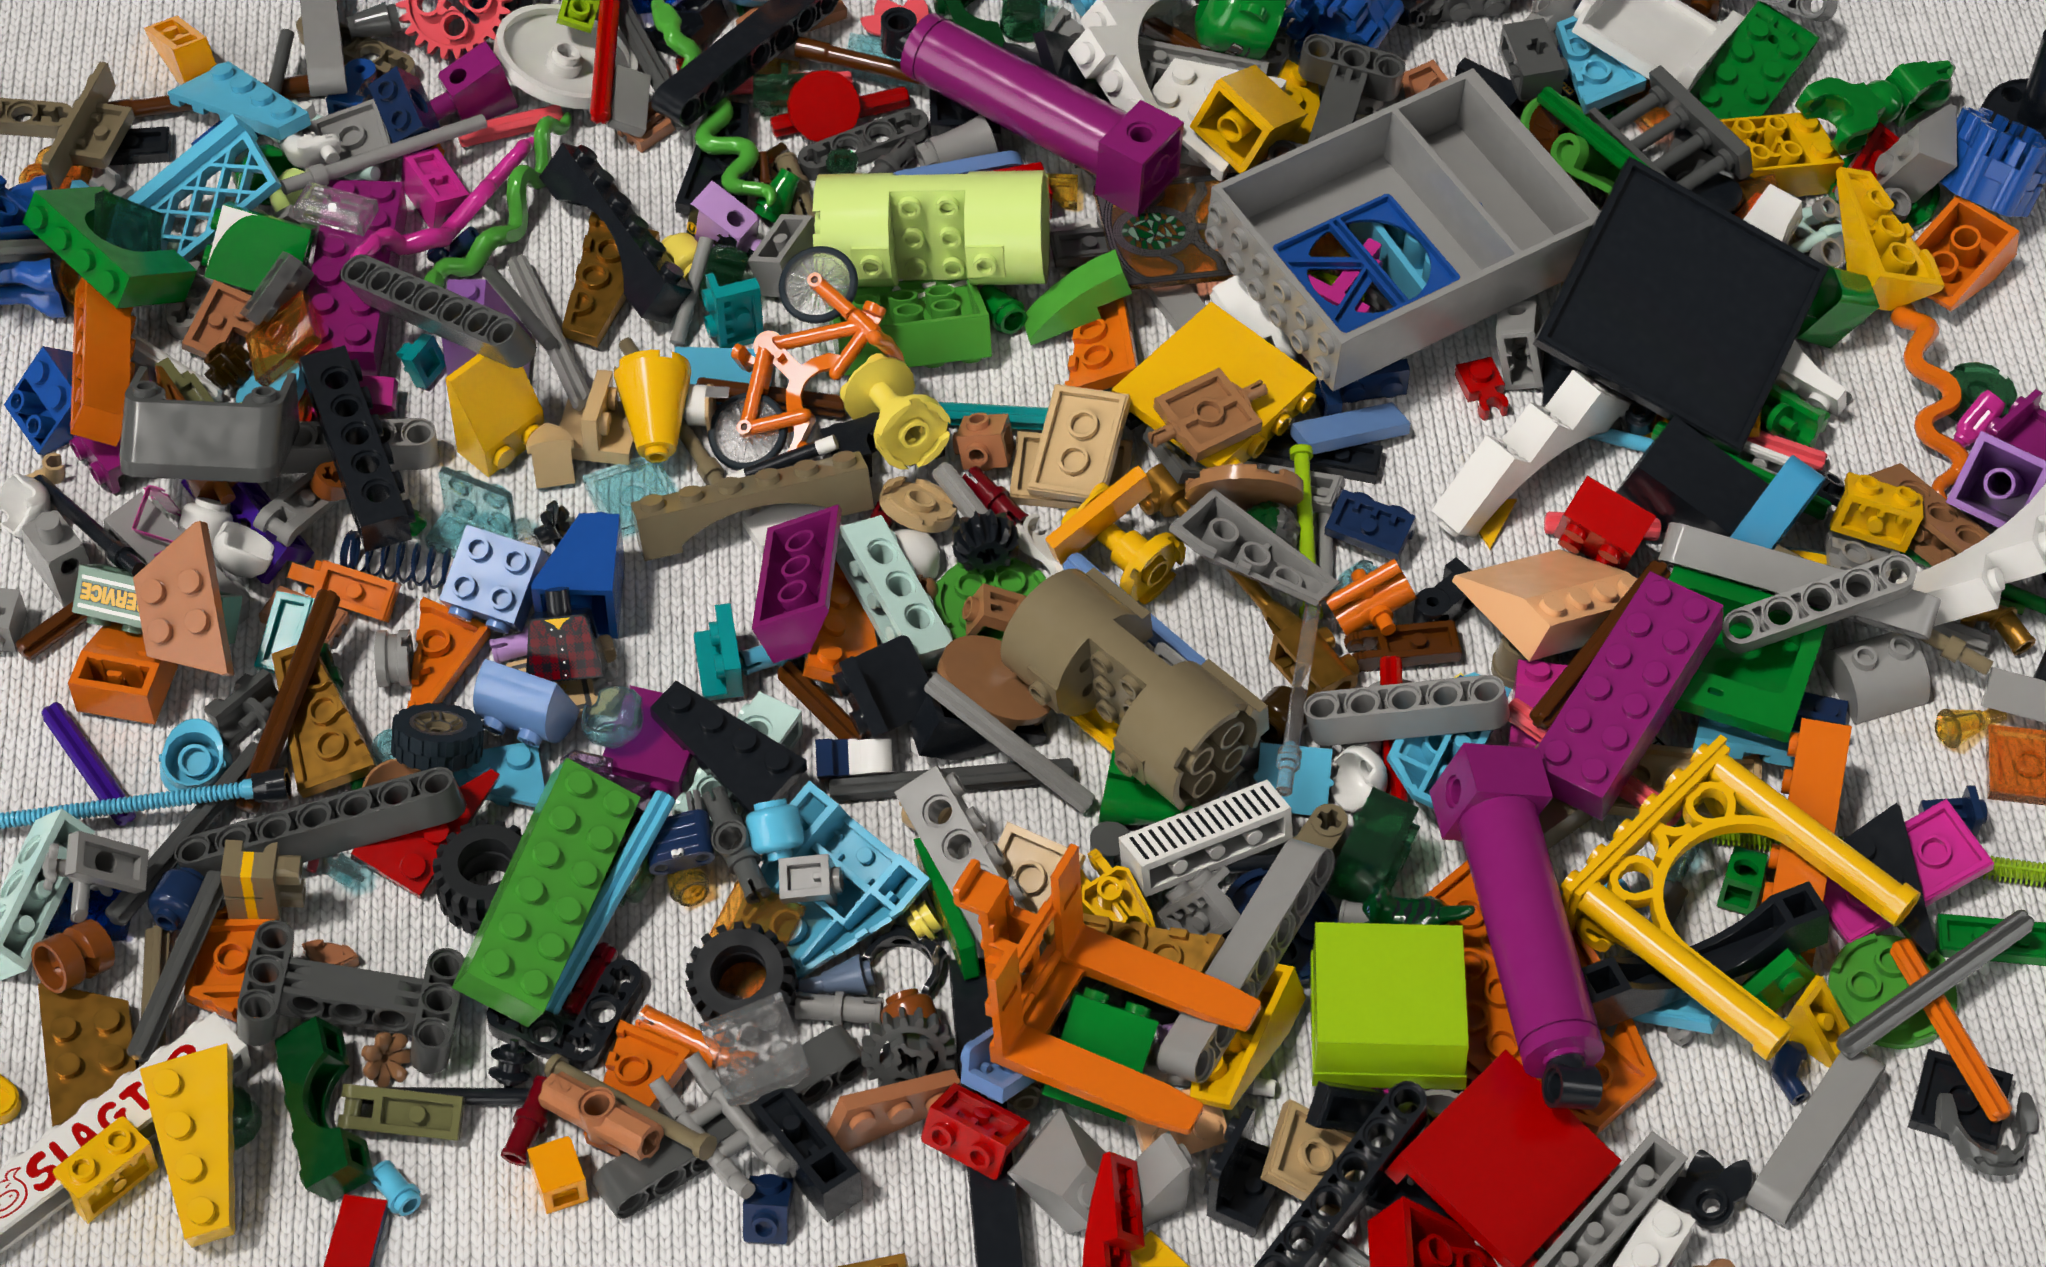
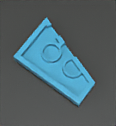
M1572 16L1557 22L1555 34L1563 57L1567 61L1568 71L1585 115L1594 107L1600 109L1645 90L1647 79L1571 32L1578 20L1577 18Z
M1700 716L1692 753L1703 743L1710 745L1722 734L1727 738L1726 745L1731 748L1729 756L1734 759L1742 760L1743 756H1750L1753 753L1760 754V759L1768 764L1794 767L1795 757L1787 756L1789 740L1788 743H1784Z

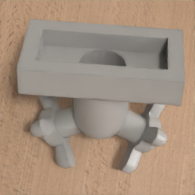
M77 831L68 834L66 860L57 859L59 844L53 843L49 846V852L46 854L42 864L43 876L45 877L43 887L45 890L52 891L53 883H56V876L68 877L73 883L70 920L81 923L88 916L90 890H100L106 897L112 896V888L134 894L146 891L149 850Z

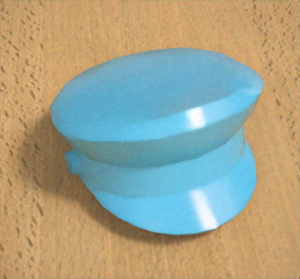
M189 719L178 724L170 732L163 752L159 755L160 778L169 791L174 790L175 792L176 790L181 791L188 788L197 789L198 787L213 786L233 763L232 755L223 744L218 729L212 723L203 719Z

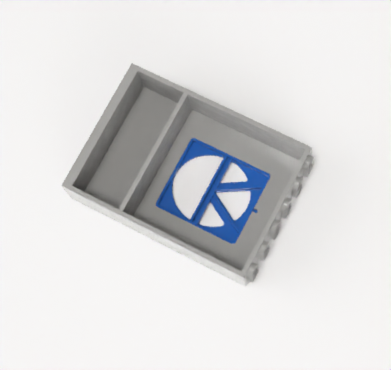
M1472 68L1212 186L1205 237L1209 246L1214 250L1217 249L1226 260L1231 273L1238 275L1244 282L1250 296L1255 301H1259L1266 309L1272 323L1276 327H1280L1288 336L1293 349L1299 354L1302 353L1310 363L1315 376L1319 380H1324L1328 387L1335 391L1565 281L1600 210L1475 69ZM1359 222L1383 223L1400 228L1416 238L1424 247L1430 260V276L1423 290L1416 297L1409 300L1346 225ZM1330 232L1351 257H1311L1309 253L1317 241ZM1307 270H1361L1347 294L1337 306L1331 304L1316 292L1307 275ZM1372 282L1393 306V308L1375 313H1362L1355 310Z

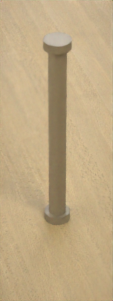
M554 1054L548 1059L544 1068V1074L547 1078L551 1073L558 1074L564 1072L590 1087L602 1086L609 1088L613 1092L616 1101L661 1124L665 1136L691 1149L693 1155L698 1159L705 1161L713 1155L717 1146L715 1136L707 1132L700 1134L573 1067L569 1064L568 1059L560 1054Z

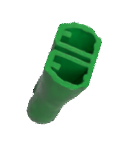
M1112 750L1098 824L1108 821L1117 822L1122 825H1151L1193 808L1189 805L1185 806L1183 811H1181L1150 785H1143L1134 776L1127 777L1115 764V750Z

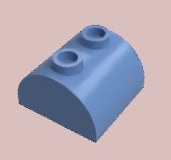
M484 659L476 679L473 694L474 711L476 715L483 719L484 729L497 735H503L506 728L519 732L516 737L519 741L535 748L540 747L542 740L558 743L568 735L579 716L580 709L558 683Z

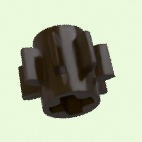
M221 342L206 355L204 362L210 369L204 375L213 384L220 386L222 389L227 385L231 389L238 388L252 373V368L247 364L252 355L241 344L237 345L235 342H232L228 346L225 342Z

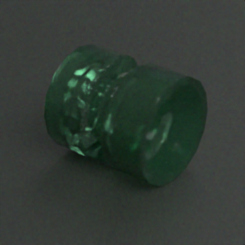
M1003 0L1000 14L1002 34L1009 40L1018 43L1034 42L1033 33L1045 30L1048 0Z

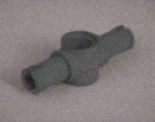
M724 786L714 787L712 790L716 799L712 798L709 791H706L701 797L713 822L711 829L712 846L725 860L730 873L736 875L746 902L749 904L758 903L760 898L756 890L761 893L764 899L771 894V889L767 885L759 867L760 855L752 849L746 824L742 816L736 814L729 799L727 789ZM742 839L741 843L736 848L731 849L732 845L736 841Z

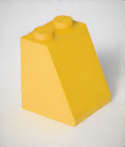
M1252 65L1217 80L1189 127L1238 173H1243L1264 160L1268 155L1269 147L1276 141L1291 139L1308 113L1256 65Z

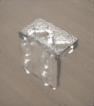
M781 992L699 1024L717 1068L722 1089L729 1106L751 1104L762 1095L780 1088L793 1087L811 1074L798 1032Z

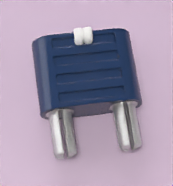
M693 790V794L691 791L686 793L687 812L668 816L647 853L649 872L658 876L707 865L714 861L715 855L711 842L712 834L709 813L703 810L700 791Z

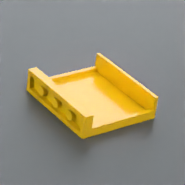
M1210 302L1113 387L1112 392L1129 394L1131 404L1128 414L1131 412L1156 430L1165 426V422L1153 408L1154 398L1204 374L1220 368L1227 378L1240 388H1245L1258 380H1262L1263 384L1265 383L1267 387V395L1250 402L1252 409L1263 422L1261 431L1198 461L1206 468L1220 465L1244 464L1251 457L1253 459L1257 458L1274 435H1282L1299 412L1304 414L1312 407L1316 400L1314 391L1317 377L1216 304ZM1169 440L1177 447H1179L1181 450L1190 455L1187 452V450L1183 447V445L1179 443L1177 440Z

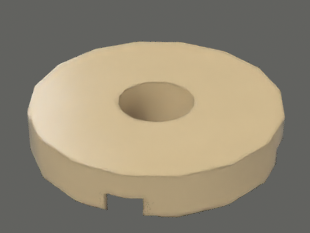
M905 476L889 479L883 485L879 496L880 506L897 523L925 533H939L948 530L953 524L957 514V507L953 508V502L938 485L917 478L915 483L905 482L907 478Z

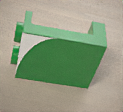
M228 201L222 205V209L216 208L212 218L211 229L216 232L213 244H207L202 257V266L207 267L204 277L255 292L282 251L290 253L303 262L304 266H308L318 226L304 222L301 224L293 223L239 207L237 203Z

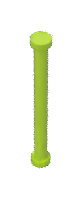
M1297 444L1292 446L1289 452L1290 459L1294 461L1295 474L1304 483L1303 500L1297 504V520L1300 524L1299 552L1316 564L1310 460L1313 458V448L1307 444ZM1302 601L1303 606L1299 608V617L1302 620L1315 622L1323 618L1322 606H1314Z

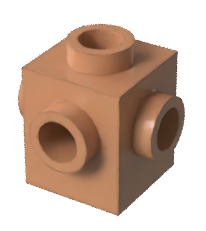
M974 413L969 416H963L958 432L953 434V450L956 455H960L963 470L978 466L982 471H988L994 468L1009 466L1015 449L1009 415Z

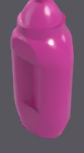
M1989 390L1981 393L1959 420L1953 440L1960 443L1964 448L1975 443L1980 431L1985 432L1988 425L1996 417H2000L2006 404Z

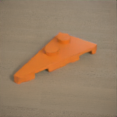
M426 597L421 599L420 623L416 633L417 648L414 652L411 674V697L407 708L412 705H423V703H442L491 636L490 628L486 627L485 623L474 618L471 619V622L455 618L448 614L449 608Z

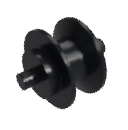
M511 1039L510 1044L501 1045V1047L491 1051V1056L499 1062L498 1066L489 1068L488 1074L496 1079L498 1083L503 1084L504 1088H513V1086L521 1085L522 1082L531 1080L532 1074L524 1069V1066L533 1062L535 1057L525 1047L519 1045L518 1039Z

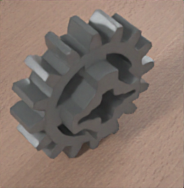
M899 1007V1016L894 1018L887 1012L882 1013L883 1024L871 1022L869 1024L870 1035L862 1037V1066L866 1067L869 1081L878 1078V1087L947 1071V1069L955 1067L954 1053H956L955 1039L951 1037L950 1026L948 1023L939 1025V1016L936 1013H933L927 1019L924 1018L921 1007H917L913 1015H907L906 1009Z

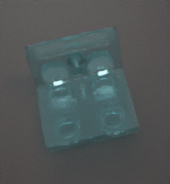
M445 466L441 468L438 474L445 511L425 537L427 548L430 549L434 545L436 552L444 554L449 548L451 550V558H454L466 525L519 541L511 492L498 484H489L476 479L465 471H455Z

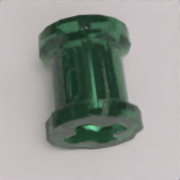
M839 148L827 155L826 168L830 174H853L857 170L858 156L852 150Z

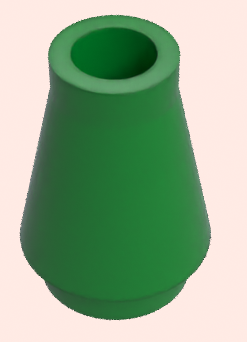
M781 167L777 176L769 184L774 187L777 193L775 203L768 207L766 199L758 197L755 201L758 204L754 212L773 223L777 221L781 214H789L796 188L801 178Z
M984 285L979 290L995 330L1005 334H1013L1023 327L1027 315L1022 302L999 290L995 285Z

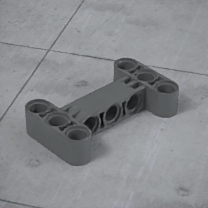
M1323 34L1308 36L1303 42L1298 72L1303 79L1326 86L1308 143L1353 123L1362 96L1385 102L1397 98L1405 73L1403 59L1393 53ZM1278 140L1269 147L1266 162L1304 144L1289 140Z
M270 920L262 923L257 928L237 1005L236 1034L242 1042L250 1046H262L269 1043L276 1034L280 1015L311 1019L317 1016L328 1023L412 1036L410 1062L419 1072L435 1074L441 1072L447 1066L462 999V993L452 988L465 960L460 952L451 948L435 950L427 960L424 979L293 958L294 932L287 923L279 920Z

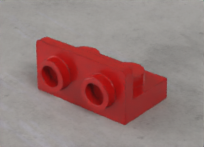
M954 1082L929 1107L921 1141L981 1174L996 1180L1002 1173L1006 1156L1026 1137L1030 1121Z

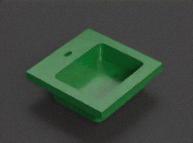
M1674 565L1669 578L1670 581L1724 605L1723 621L1726 615L1734 609L1774 596L1770 593ZM1809 606L1811 609L1815 611H1824L1822 609ZM1780 609L1774 610L1768 615L1770 621L1777 625H1785L1791 620L1789 614ZM1743 623L1734 624L1729 629L1730 633L1739 639L1747 638L1752 633L1750 627ZM1827 624L1740 654L1726 648L1722 641L1721 631L1674 708L1788 743Z

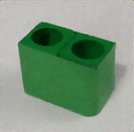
M1827 266L1829 269L1795 339L1831 349L1877 310L1880 305L1867 276Z

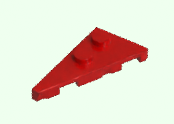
M490 769L459 787L467 804L463 814L456 820L354 848L351 852V857L420 899L434 879L433 859L437 858L436 850L439 845H447L446 837L451 832L459 834L461 826L471 823L500 779V774Z

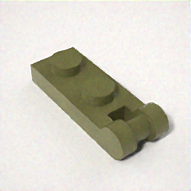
M345 1083L342 1085L341 1097H345L344 1113L339 1114L337 1127L455 1141L460 1140L465 1096ZM363 1099L374 1100L372 1118L361 1116Z

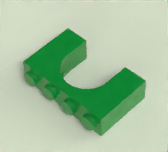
M104 186L34 191L23 223L116 308L185 302L197 270L174 249L139 252L123 249L103 240L115 237L126 210V206Z

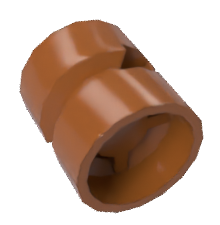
M85 919L81 923L66 928L63 933H56L37 942L32 947L31 957L35 972L42 984L54 993H63L81 984L84 979H91L111 969L115 962V950L106 930L98 922L92 919Z

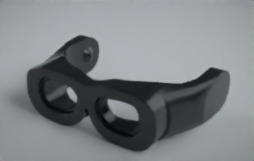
M894 924L889 931L871 943L862 957L863 961L870 960L872 963L877 954L884 949L892 947H909L919 950L927 957L933 967L932 973L921 993L931 996L940 979L943 961L947 957V952L935 942L928 939L919 940L912 931Z

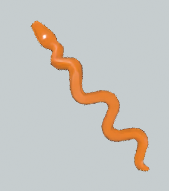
M1909 303L1894 309L1891 314V321L1898 327L1915 332L1908 341L1903 355L1904 364L1909 373L1915 378L1934 386L1942 393L1940 400L1918 412L1915 418L1914 429L1917 438L1926 446L1945 455L1952 462L1951 467L1932 483V488L1947 499L1945 491L1955 484L1969 454L1960 443L1940 433L1934 427V423L1954 413L1960 406L1962 389L1952 374L1924 360V353L1938 337L1940 328L1933 318L1916 312L1914 306Z

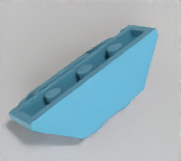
M1473 672L1463 677L1478 676L1480 674ZM1505 686V691L1508 699L1509 694L1511 692V688ZM1493 730L1395 739L1386 760L1411 799L1434 809L1429 791L1463 743L1487 744Z

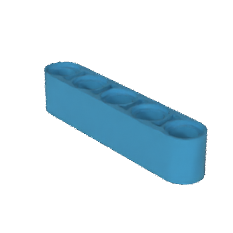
M1792 455L1730 538L1775 550L1776 546L1782 541L1817 494L1826 477Z

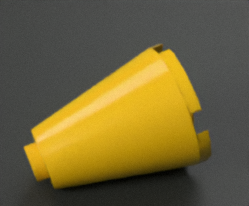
M660 350L637 351L623 356L619 360L620 366L618 368L614 367V379L637 453L648 462L660 463L668 460L670 456L675 454L690 384L691 365L688 359L679 353L672 352V358L661 357Z

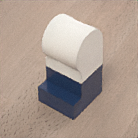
M815 739L818 780L834 777L893 773L891 739Z

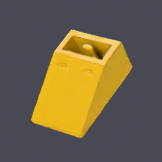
M1799 112L1719 119L1750 148L1753 173L1749 176L1767 184H1772L1797 197L1828 194L1830 185L1836 180V170L1844 164L1840 154L1831 146V140L1818 118L1807 119Z

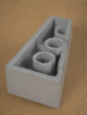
M140 492L104 519V529L118 541H125L136 551L137 558L147 565L155 558L154 554L164 550L171 543L135 533L132 529L144 496ZM147 499L137 530L174 541L186 529L183 527L177 528L169 520L168 513L158 501L153 500L151 502ZM214 557L219 590L243 596L238 625H240L249 618V593L240 582L236 580L232 582L223 573L221 565Z

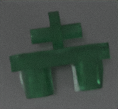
M781 63V74H754L753 108H759L762 116H776L779 113V108L787 107L791 88L800 78L808 73H789V64Z

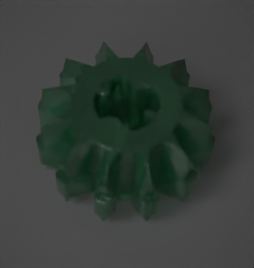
M716 244L711 249L700 286V301H703L701 290L707 289L706 274L714 273L719 286L743 280L748 262L746 252L728 244L727 246Z

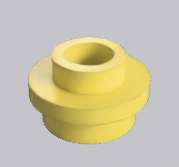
M926 900L918 905L912 903L909 907L911 915L906 918L907 922L920 939L926 935L933 941L937 938L936 933L943 929L938 916Z

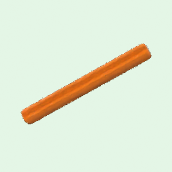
M1904 938L1892 944L1890 954L1909 986L1930 972L1911 939ZM1942 994L1925 1006L1923 1010L1988 1119L1996 1123L2008 1118L2012 1111L2011 1104L1946 996Z

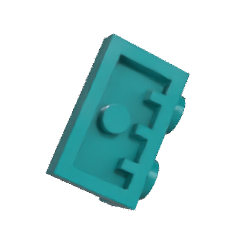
M714 273L706 274L707 289L701 290L704 307L709 312V315L704 316L705 328L709 338L715 337L719 348H733L737 343L743 346L754 343L755 338L764 332L761 290L756 277L719 286Z
M731 603L715 605L716 621L709 622V630L695 632L693 635L702 695L709 701L744 696Z

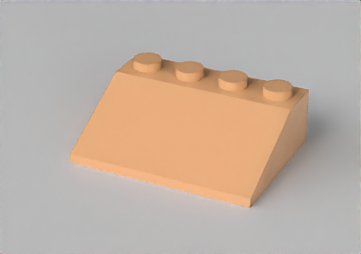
M1558 549L1454 576L1452 582L1530 662L1583 647L1637 578L1627 571Z

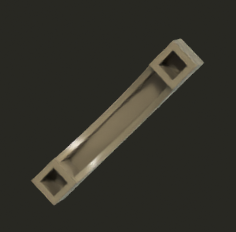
M841 451L830 458L816 461L810 459L801 460L795 463L794 466L781 469L766 468L758 471L755 475L741 478L726 477L715 484L702 487L686 486L680 489L679 492L662 496L651 494L641 498L640 501L630 503L637 541L644 561L683 553L682 545L702 529L727 516L755 507L783 503H800L828 508L839 504L842 509L841 516L874 509L868 466L860 451Z

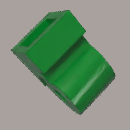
M1734 845L1716 906L1745 915L1755 910L1762 888L1768 854Z

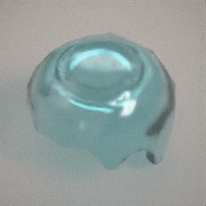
M623 686L601 689L598 692L596 703L592 706L585 704L581 717L583 734L598 746L618 748L626 745L640 734L643 726L644 710L641 696L634 689Z

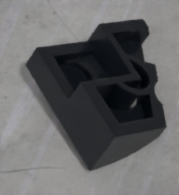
M682 0L673 7L682 20L681 33L694 40L699 47L729 20L722 0ZM655 25L650 28L644 27L657 51L678 55L666 45L663 33L659 32Z

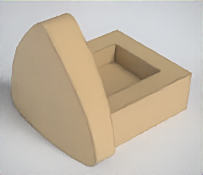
M544 423L530 435L526 443L527 454H532L537 489L575 483L571 448H574V439L565 429L551 423Z

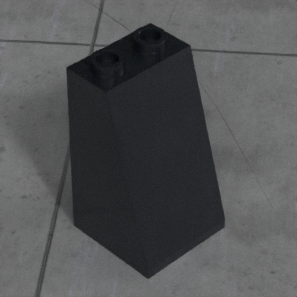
M1674 415L1643 453L1616 493L1656 515V518L1661 521V531L1666 533L1669 523L1675 522L1730 537L1769 484Z

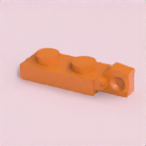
M316 560L313 569L292 562L287 578L306 584L305 594L311 596L310 598H316L317 592L320 589L331 590L340 597L338 607L389 623L401 585L326 560H323V562Z

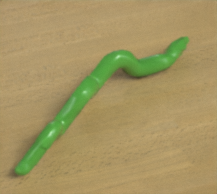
M652 0L651 9L654 24L657 30L663 33L666 45L685 59L681 67L682 69L700 55L702 51L694 40L681 33L682 20L676 10L664 0ZM725 97L710 109L714 112L697 127L695 143L707 154L739 155L721 176L723 187L734 195L764 197L767 206L771 207L777 197L774 187L764 182L740 179L756 164L760 154L756 144L743 137L715 136L730 122L733 116L732 104Z
M565 112L560 120L546 116L537 123L534 131L535 169L528 165H519L513 169L508 178L506 190L509 211L508 224L491 227L481 232L475 238L465 258H441L435 263L433 269L426 274L424 280L444 288V281L448 275L458 277L473 276L484 268L492 252L497 247L515 243L524 237L528 226L526 186L528 185L537 190L546 187L539 176L552 159L550 136L551 133L563 135L568 132L572 121L570 112Z

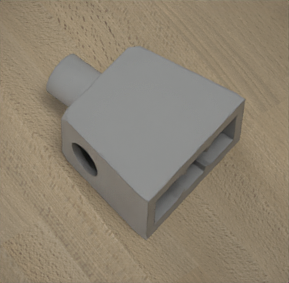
M1523 300L1498 312L1496 341L1505 391L1543 387L1544 350L1533 345L1541 328L1538 304L1535 301ZM1525 348V355H1528L1527 360H1518L1515 357L1516 353Z
M57 510L46 511L39 514L35 520L25 524L21 528L29 562L62 606L65 607L74 601L79 565L90 564L82 542ZM64 561L66 566L70 564L71 572H61V566Z

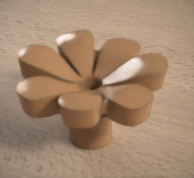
M381 1032L375 1037V1045H365L363 1047L361 1055L367 1061L363 1068V1074L368 1079L373 1080L376 1086L388 1087L390 1077L399 1083L406 1079L407 1071L401 1064L410 1062V1049L404 1048L408 1043V1039L404 1034L394 1033L391 1036L388 1032Z

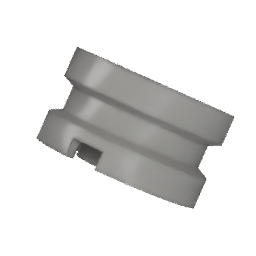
M410 629L399 630L397 634H389L387 630L376 631L374 660L378 687H389L391 683H400L401 686H412L411 674L414 652Z

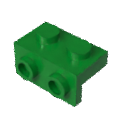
M1787 948L1766 967L1758 969L1740 986L1775 1012L1817 974L1801 954L1796 955Z

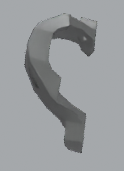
M2028 1092L2020 1093L2017 1103L2016 1120H2013L2010 1124L2016 1145L2014 1150H2011L2008 1145H2001L1997 1150L1991 1151L1976 1143L1960 1123L1953 1095L1950 1093H1940L1936 1100L1935 1126L1941 1132L1948 1134L1960 1160L1985 1174L2013 1175L2017 1173L2024 1162L2026 1134L2037 1130L2036 1107L2032 1096Z

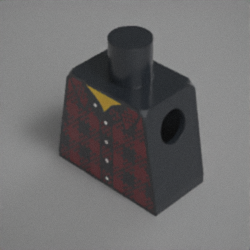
M555 587L544 590L547 611L533 613L529 618L526 673L552 682L604 677L608 670V664L591 609L589 607L571 609L569 587Z

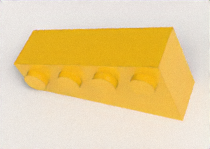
M228 1043L140 1069L184 1239L191 1248L235 1235L233 1052Z

